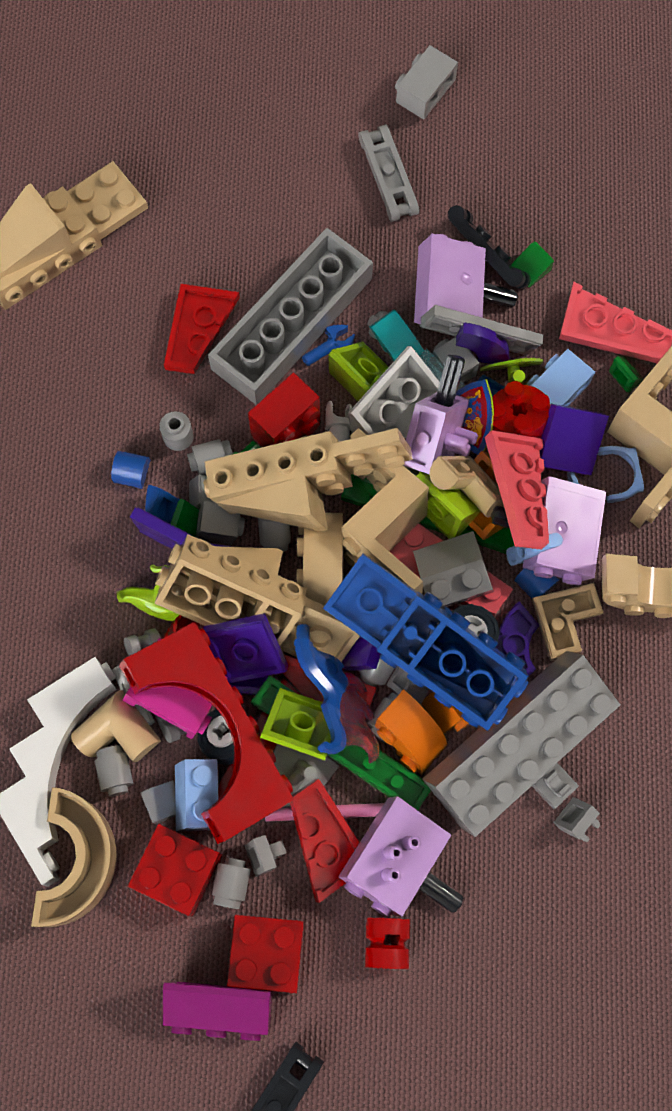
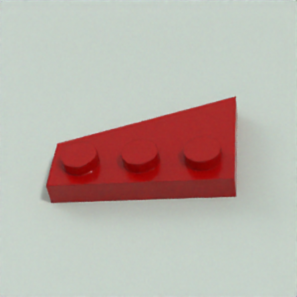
M180 284L164 361L165 370L189 374L196 373L240 298L239 292Z
M314 779L292 795L294 800L290 802L315 902L320 903L346 884L338 876L359 845V841L321 781Z

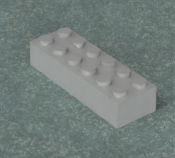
M326 228L208 354L211 370L257 405L322 335L325 328L333 323L372 280L373 262L330 229Z
M565 651L529 683L518 698L514 697L506 706L508 711L498 725L493 723L488 731L480 727L422 780L463 830L476 837L620 706V703L584 655Z

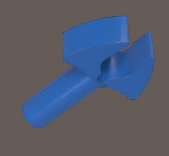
M348 325L326 327L327 341L303 355L302 360L304 364L310 366L329 354L331 350L354 344L355 334L348 337L345 341H339L337 338L348 332Z

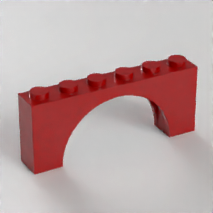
M193 622L124 658L119 666L135 695L158 687L185 689L209 701L226 721L234 745L232 774L226 789L219 799L209 809L201 813L214 839L219 844L294 800L291 795L293 788L288 778L284 774L280 775L274 764L276 763V757L272 749L268 745L264 746L258 736L260 729L257 722L251 715L247 716L242 707L243 698L239 690L235 686L231 687L225 677L227 670L224 663L219 657L215 658L209 648L211 642L203 628L199 629L196 623Z

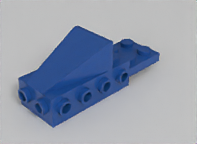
M363 553L323 609L375 646L377 651L381 653L379 657L393 668L399 666L408 673L407 678L421 688L426 686L435 692L434 697L448 708L454 706L461 711V717L472 726L477 728L480 725L488 731L493 723L498 725L508 711L506 707L513 697L518 698L529 683L527 681L529 676L526 669L523 668L526 663L510 651L505 655L495 648L498 642L482 631L477 635L468 628L471 623L455 611L452 613L445 606L443 609L440 608L443 602L428 591L425 595L416 592Z

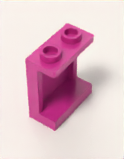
M130 686L122 700L133 707L135 704H138L187 732L186 737L190 739L197 732L202 735L212 717L207 715L212 704L200 695L181 688L158 687L135 695Z

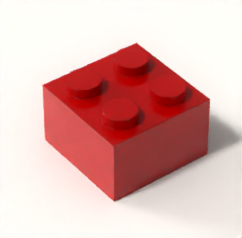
M293 372L248 412L251 436L262 447L299 439L305 434L307 436L311 435L320 425V397Z
M158 823L127 887L189 917H193L222 854Z
M235 915L227 987L297 993L304 921Z

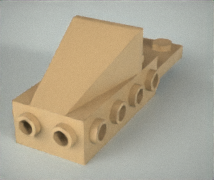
M114 161L68 191L62 186L56 191L49 192L44 198L41 197L31 183L25 186L0 221V304L4 310H7L102 246L101 239L148 209L146 200Z
M398 428L341 442L338 441L331 431L205 461L207 479H204L203 484L207 497L231 515L238 513L322 532L328 530L322 493H325V495L340 494L344 491V488L353 487L351 474L356 476L368 475L373 472V469L384 466L386 468H398L403 466L405 461L413 460L411 447Z
M187 534L182 545H174L168 558V562L171 563L169 568L163 566L155 582L156 585L160 586L155 604L204 626L265 613L281 650L295 657L297 655L294 640L297 639L296 627L300 624L309 626L310 641L313 642V646L317 650L333 655L341 662L360 637L356 632L323 609L324 605L307 598V588L278 576L283 553L278 548L213 546L205 540Z

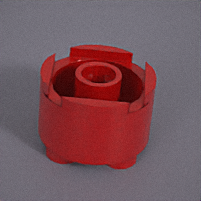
M518 381L509 382L505 388L498 391L492 397L494 408L493 431L541 438L549 418V397L533 386L523 385Z

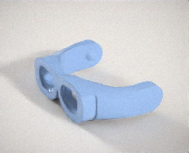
M620 446L600 447L598 455H619L634 470L632 486L623 493L607 496V503L624 501L638 492H643L644 484L636 448Z
M559 533L549 534V543L542 550L510 547L506 551L507 560L511 566L521 564L524 560H528L543 551L560 546L563 538Z

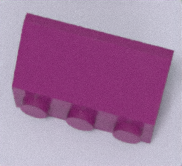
M179 981L164 982L163 1026H172L171 1033L192 1035V1028L206 1029V1036L226 1038L228 1031L241 1033L240 1039L261 1041V1035L269 1034L273 991Z

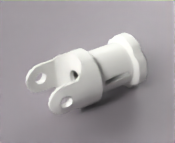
M328 401L325 429L331 431L339 442L349 440L351 426L348 412L352 409V405L348 404L345 410V417H340L333 413V403Z

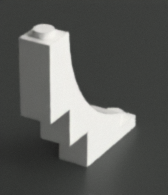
M96 657L27 699L42 723L43 728L10 748L11 753L26 777L0 793V815L43 886L49 887L60 879L56 873L60 869L57 861L50 852L45 854L44 850L59 841L56 826L47 822L51 791L52 787L55 788L63 754L71 739V733L78 728L94 707L117 690L112 683V680L116 679L112 669L107 662L101 665Z

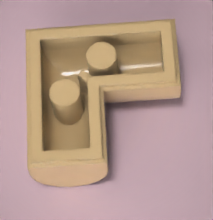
M438 456L430 467V479L434 486L443 490L460 489L486 517H491L495 506L504 507L498 485L470 456Z
M591 583L532 598L550 661H555L565 651L581 653L582 648L574 621L603 614L595 584Z
M123 690L117 691L71 733L74 745L81 753L88 757H96V751L106 748L116 739L132 762L141 760L161 740L137 708L122 701L125 696Z

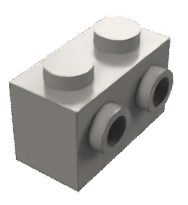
M429 45L423 54L419 53L415 57L408 73H403L397 80L395 89H397L396 103L424 120L456 80L458 62Z

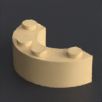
M325 513L327 531L321 532L298 527L299 535H304V537H297V557H303V569H297V584L307 588V598L324 606L342 582L343 513Z
M605 554L602 558V599L607 605L624 609L625 615L638 616L643 615L644 612H654V616L657 618L672 617V568H654L638 564L637 556Z
M52 787L47 822L62 827L70 834L75 844L76 860L72 872L63 883L50 890L36 891L31 927H57L83 917L104 897L115 872L116 844L107 820L90 802L70 791Z

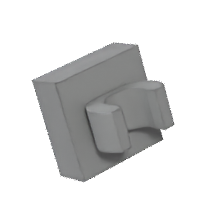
M556 763L532 787L553 809H556L579 785Z
M573 797L553 823L561 831L588 842L589 837L585 835V832L590 825L597 829L600 827V823L596 819L600 813L592 805Z
M266 835L255 838L244 845L255 877L275 869L277 866L274 859L280 858L287 853L283 841L269 845Z

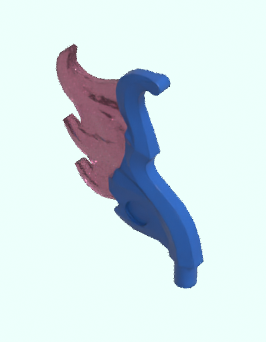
M298 625L296 627L297 639L294 640L296 655L304 673L324 697L321 708L331 735L330 743L324 741L318 745V750L321 753L337 754L345 746L357 745L368 753V762H374L379 756V744L375 734L369 729L365 717L369 721L375 717L367 702L358 694V692L360 694L367 692L364 683L354 674L343 673L342 668H344V664L333 655L321 652L313 646V642L310 641L308 625Z

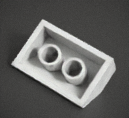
M411 346L405 348L348 412L352 434L358 428L366 435L398 428L403 437L406 438L415 404L438 391L439 380Z

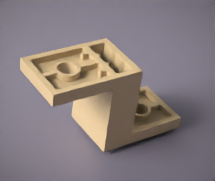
M672 346L620 407L607 433L627 448L635 447L639 457L664 474L663 478L630 519V522L638 528L646 520L652 523L665 505L672 499V411L656 400L661 390H665L672 382Z
M358 428L350 435V439L366 436V434ZM384 466L373 469L372 473L358 477L361 479L367 478L373 484L377 494L342 526L343 556L353 567L364 553L413 590L422 594L423 580L389 551L427 516L429 487L404 466L398 468H386Z

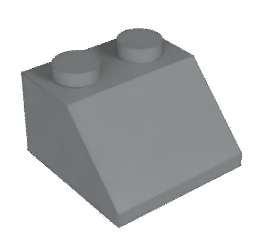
M474 531L413 551L420 579L423 580L425 594L428 591L441 600L443 605L440 608L443 609L444 606L449 607L494 592Z

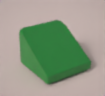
M534 241L511 265L529 274L531 281L528 287L530 288L551 271L554 260Z
M617 356L609 369V373L628 393L644 380L630 362L621 356Z
M180 499L170 524L195 537L199 510L186 500Z

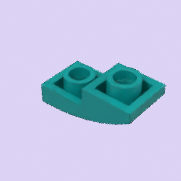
M393 309L369 326L384 352L390 355L393 362L407 346H411L426 365L431 363L422 346L396 310Z

